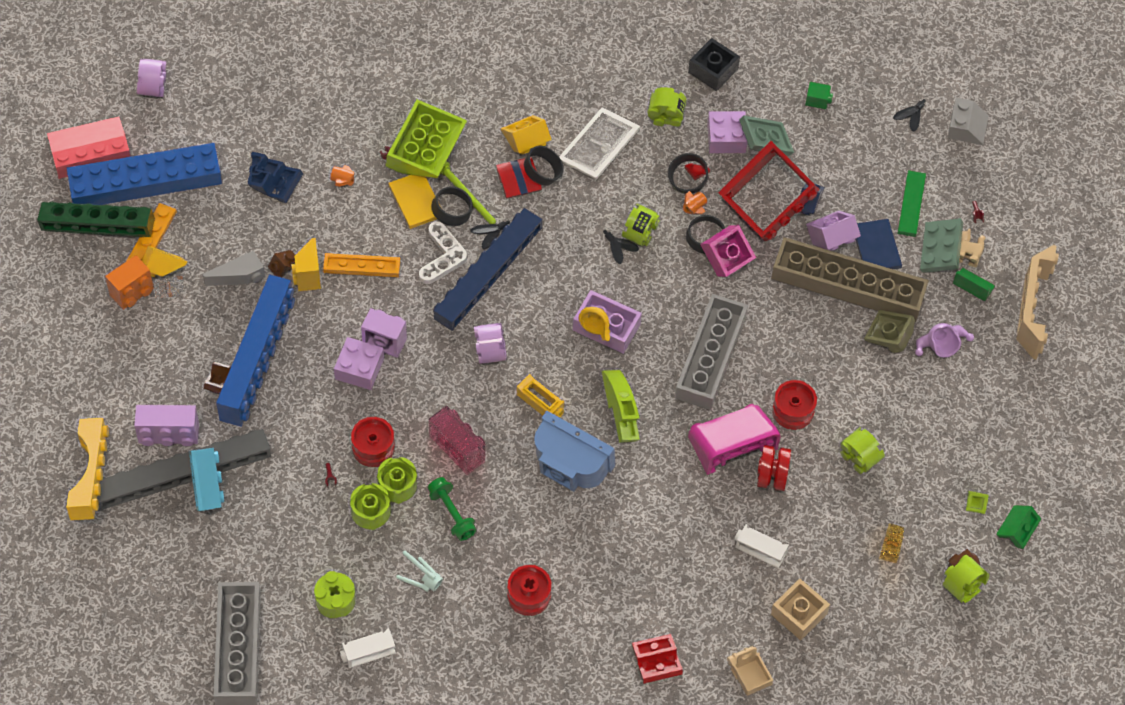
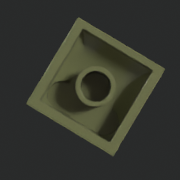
M879 310L864 339L867 342L888 347V350L892 353H899L905 349L914 332V316Z

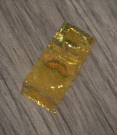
M889 523L879 559L897 563L905 527Z

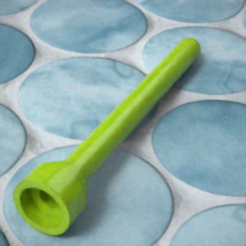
M446 161L440 174L445 175L455 187L464 190L470 196L473 207L489 224H496L495 218L452 173L449 167L450 164Z

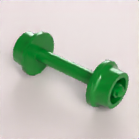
M444 477L433 480L427 487L430 492L429 498L431 500L441 498L456 522L451 529V534L460 541L471 538L477 532L474 525L475 520L473 518L463 519L448 494L452 491L453 484L447 482Z

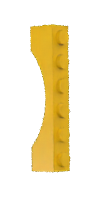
M103 418L79 420L78 437L81 447L89 455V463L82 479L68 492L66 508L70 520L94 519L95 511L99 509L97 497L101 495L99 483L103 480L102 466H105L106 437H109V427L105 425Z

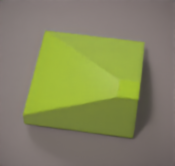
M968 490L966 511L985 514L989 495Z

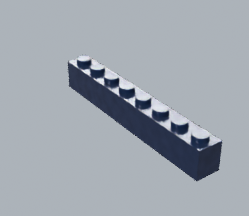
M526 208L520 213H516L510 225H506L501 235L493 239L488 250H484L479 256V260L475 264L470 265L464 277L461 276L456 286L448 290L443 301L435 305L433 309L434 320L453 331L542 229V218Z

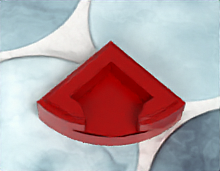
M689 163L684 167L695 181L706 175L705 169L701 165Z

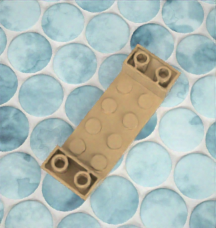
M1055 245L1033 256L1025 275L1016 339L1027 353L1036 360L1038 354L1043 353L1044 344H1046L1048 333H1045L1046 325L1034 323L1035 314H1033V310L1037 303L1035 295L1039 288V282L1037 281L1038 278L1048 280L1049 275L1054 273L1059 256L1056 253Z

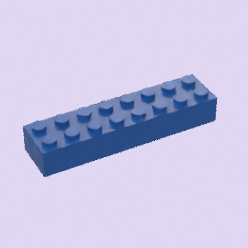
M215 143L67 168L72 203L105 205L222 184Z
M269 274L216 402L219 421L242 427L244 421L247 422L250 415L249 407L254 405L257 395L255 392L257 388H261L263 383V372L267 373L270 364L268 360L270 356L273 357L275 354L276 340L279 341L281 339L282 325L287 324L289 318L287 313L289 309L294 307V288H292L291 280Z

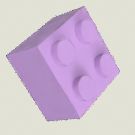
M745 111L709 112L707 123L709 153H746L747 139L739 121L743 115L746 116Z
M839 210L806 224L812 244L829 251L838 249L839 245L843 243H852L855 241V238L861 236L855 215Z
M370 308L361 326L362 341L383 347L384 353L398 358L407 340L406 321L398 316L388 315L382 310Z
M347 337L334 367L335 379L371 390L384 360V348Z

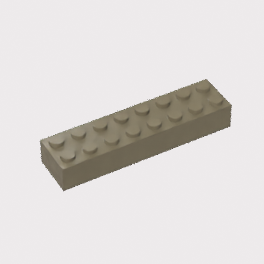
M786 237L783 238L771 276L773 280L876 311L884 310L912 315L915 322L917 321L929 282L927 279Z

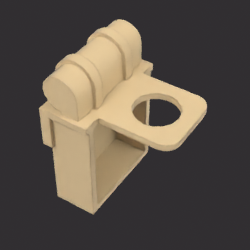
M746 647L744 650L727 657L731 671L736 680L738 679L746 696L773 684V679L762 661L760 653H757L756 647Z

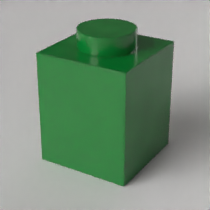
M810 81L805 105L826 110L827 104L832 103L833 93H830L831 86Z

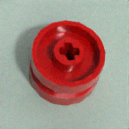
M790 380L781 384L775 392L772 408L773 417L780 426L791 430L803 429L809 425L814 417L817 404L815 390L809 384L800 380Z
M367 417L354 425L351 432L352 453L360 464L367 467H379L383 461L392 458L395 452L394 431L385 419Z
M764 445L762 456L759 458L757 487L767 489L770 485L771 477H774V490L785 491L791 449L781 447L777 459H774V446Z
M523 565L516 568L508 578L507 599L511 608L515 612L526 616H533L543 612L551 601L552 582L549 574L543 568L536 565Z

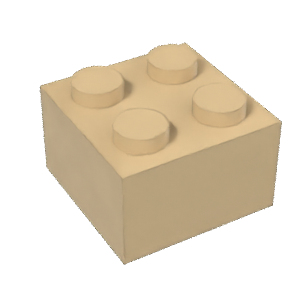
M799 579L773 604L771 615L799 640H802L828 614L830 604L804 581Z

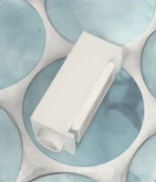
M747 524L743 530H738L734 539L737 541V549L777 568L780 567L789 547V544H782L752 528H747Z
M389 628L384 633L372 634L347 642L346 645L343 642V650L340 651L343 663L347 662L349 668L396 653Z

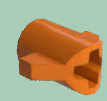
M346 165L343 168L334 166L330 180L335 181V186H352L354 183V171Z
M689 191L685 194L683 211L688 214L702 215L705 212L703 206L707 203V198L702 192L698 191L693 195Z

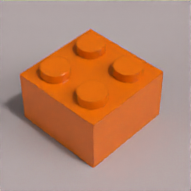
M137 255L105 276L109 295L123 310L135 305L138 299L148 296L154 289L150 269Z

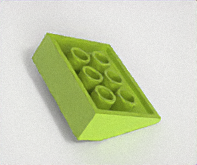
M417 99L387 154L386 167L402 174L438 178L467 120Z

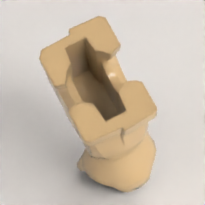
M968 229L967 231H962L959 263H962L964 258H968L970 260L968 265L977 267L984 250V240L986 238L984 235H981L978 238V243L970 242L971 230Z

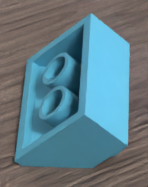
M214 448L189 451L196 510L204 511L220 508L221 503L224 502L223 491H219L218 484L222 483L221 472L216 469V463H219L218 451L214 452Z

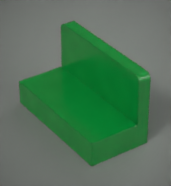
M963 267L960 271L956 272L953 280L954 285L983 301L988 299L995 288L994 284Z
M1014 505L996 535L999 538H1010L1017 548L1024 549L1041 521V517L1032 506Z

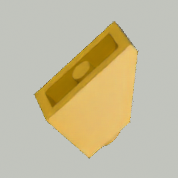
M149 245L142 260L150 269L152 277L156 275L164 276L187 264L184 258Z

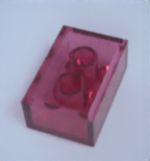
M446 405L429 418V437L467 476L485 462V441L481 436H476L473 433L471 426L466 422L464 423L454 409L451 410Z

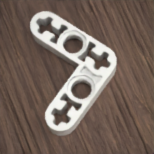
M433 222L429 225V236L444 255L420 269L419 279L424 284H431L462 266L467 260L465 249L441 222ZM434 228L440 229V234L437 231L434 232ZM451 241L453 245L450 247L443 246V242ZM456 254L459 255V256L462 255V258H461V259H459L458 257L455 258V255H456ZM441 263H446L448 265V268L440 269L438 268V265ZM424 273H427V274H430V273H431V277H430V278H429L428 276H425V277H424Z

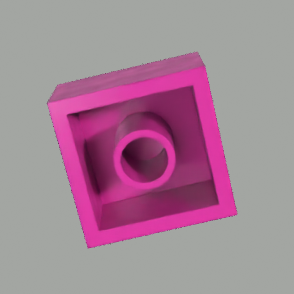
M730 225L700 244L718 277H727L756 258L739 225Z

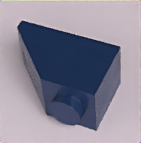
M807 184L802 187L801 193L808 187ZM815 184L820 190L814 199L804 204V208L800 211L801 213L810 215L816 212L825 187Z

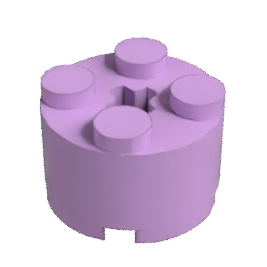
M140 60L137 94L163 97L164 82L166 80V61Z
M493 323L474 327L479 363L486 364L506 360L502 324Z

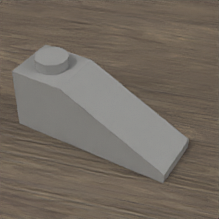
M254 250L203 273V280L206 286L250 284L252 282H259L265 277L264 267Z

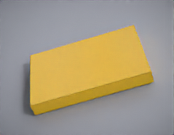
M409 175L388 183L410 229L437 220L431 209L435 194L425 176Z

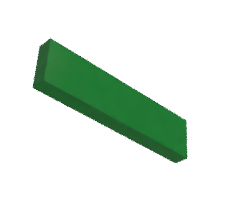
M908 170L897 234L916 237L926 173Z

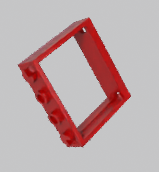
M770 141L718 193L762 239L767 241L773 239L777 235V231L781 227L786 226L790 222V218L804 208L806 202L814 199L820 189ZM777 154L808 187L763 231L732 198Z

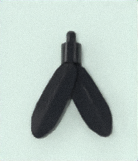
M923 99L915 106L898 111L893 116V119L903 120L911 117L909 127L911 131H916L920 124V110L925 106L926 100Z
M502 221L497 225H477L471 228L470 232L479 235L487 234L482 242V249H487L490 247L493 239L499 236L500 231L510 224V221Z
M606 230L603 231L605 238L610 242L613 258L618 264L623 262L622 249L631 252L639 251V247L635 243L615 237Z

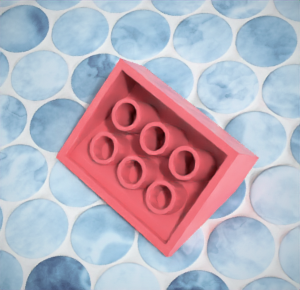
M119 117L47 133L59 179L68 177V167L130 157L127 140Z

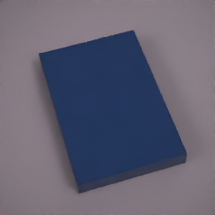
M889 219L857 223L861 236L855 238L861 260L893 270L901 269L902 262Z

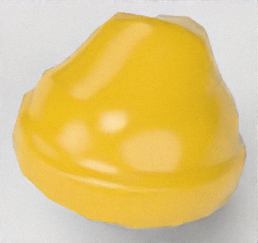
M597 307L582 309L578 316L581 326L589 333L601 335L602 340L609 341L610 324L607 313Z

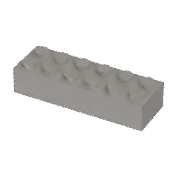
M715 294L711 295L677 383L675 399L709 410L712 409L746 319L747 304Z
M218 582L214 674L215 705H257L261 602L259 582Z

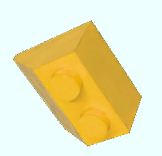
M534 115L500 128L513 151L520 154L528 153L535 146H545L546 142L552 140L545 119Z
M312 238L294 256L295 264H291L293 283L298 285V291L321 289L316 238Z

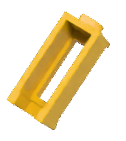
M531 374L517 385L516 395L542 416L546 411L559 418L563 415L564 401L560 400L536 381ZM533 388L552 405L549 407L528 389Z

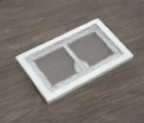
M601 108L559 157L566 165L597 180L638 132L640 126Z

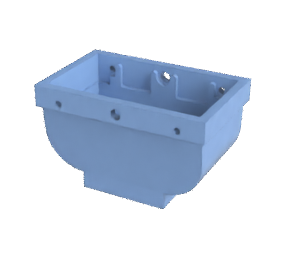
M549 411L545 412L542 417V423L537 429L534 438L541 474L573 492L578 486L582 488L598 486L608 472L611 473L615 467L614 448Z

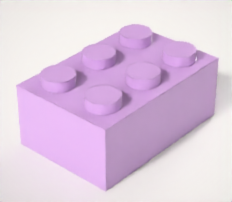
M590 290L573 319V331L624 354L641 325L642 313ZM597 307L607 313L610 324L609 341L602 340L601 335L589 333L581 326L578 316L582 309Z
M136 405L134 426L139 444L145 446L153 444L191 446L198 444L199 420L196 405Z

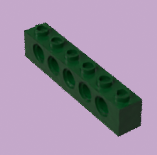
M53 201L41 203L37 218L41 231L151 237L155 221L152 209L147 207L111 206L107 204L93 205L89 203L75 204L71 202L57 203Z

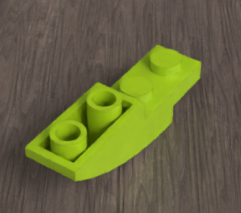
M603 370L602 377L608 408H613L619 443L636 442L640 440L636 423L640 418L632 390L621 370Z

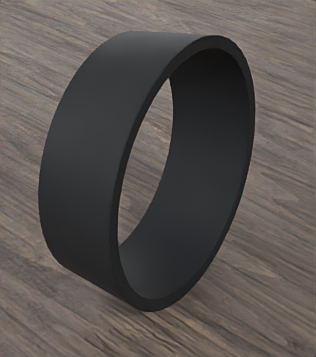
M533 147L524 160L525 172L530 179L540 185H550L563 175L564 166L562 160L557 153L548 147ZM539 156L547 160L554 170V178H546L540 175L533 168L530 157Z
M681 154L669 165V181L682 193L686 194L689 191L692 194L696 193L707 182L708 166L705 160L697 154ZM695 161L705 169L706 176L704 181L693 189L686 190L677 187L673 180L675 169L683 162Z
M445 187L433 199L431 209L434 216L440 222L449 226H460L470 218L472 200L464 190L458 187ZM443 194L456 195L467 203L469 210L460 216L450 215L439 206L438 197Z
M701 215L693 219L686 232L687 243L693 250L705 254L700 243L691 236L690 228L694 224L709 221L717 224L722 230L725 229L722 221L711 215Z

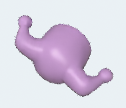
M940 323L932 327L928 334L916 340L915 354L921 356L923 355V348L931 347L939 357H950L960 349V337H966L967 341H972L974 335L968 333L960 325L951 326L950 324Z

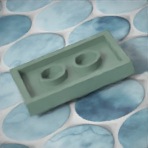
M745 115L739 119L751 150L761 151L772 141L786 156L794 153L782 122Z
M961 218L925 222L920 265L922 272L956 270L959 268L963 221Z

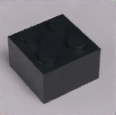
M711 37L690 59L688 73L715 91H718L738 70L740 56Z

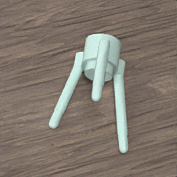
M403 551V554L425 573L422 578L424 584L397 575L396 578L422 588L426 592L430 589L434 592L442 583L443 578L421 557H418L420 561L418 562L407 551Z

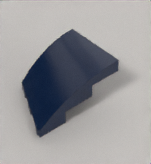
M252 152V166L249 168L248 185L264 195L287 203L303 176L301 169L287 167L281 161L268 159L265 154Z

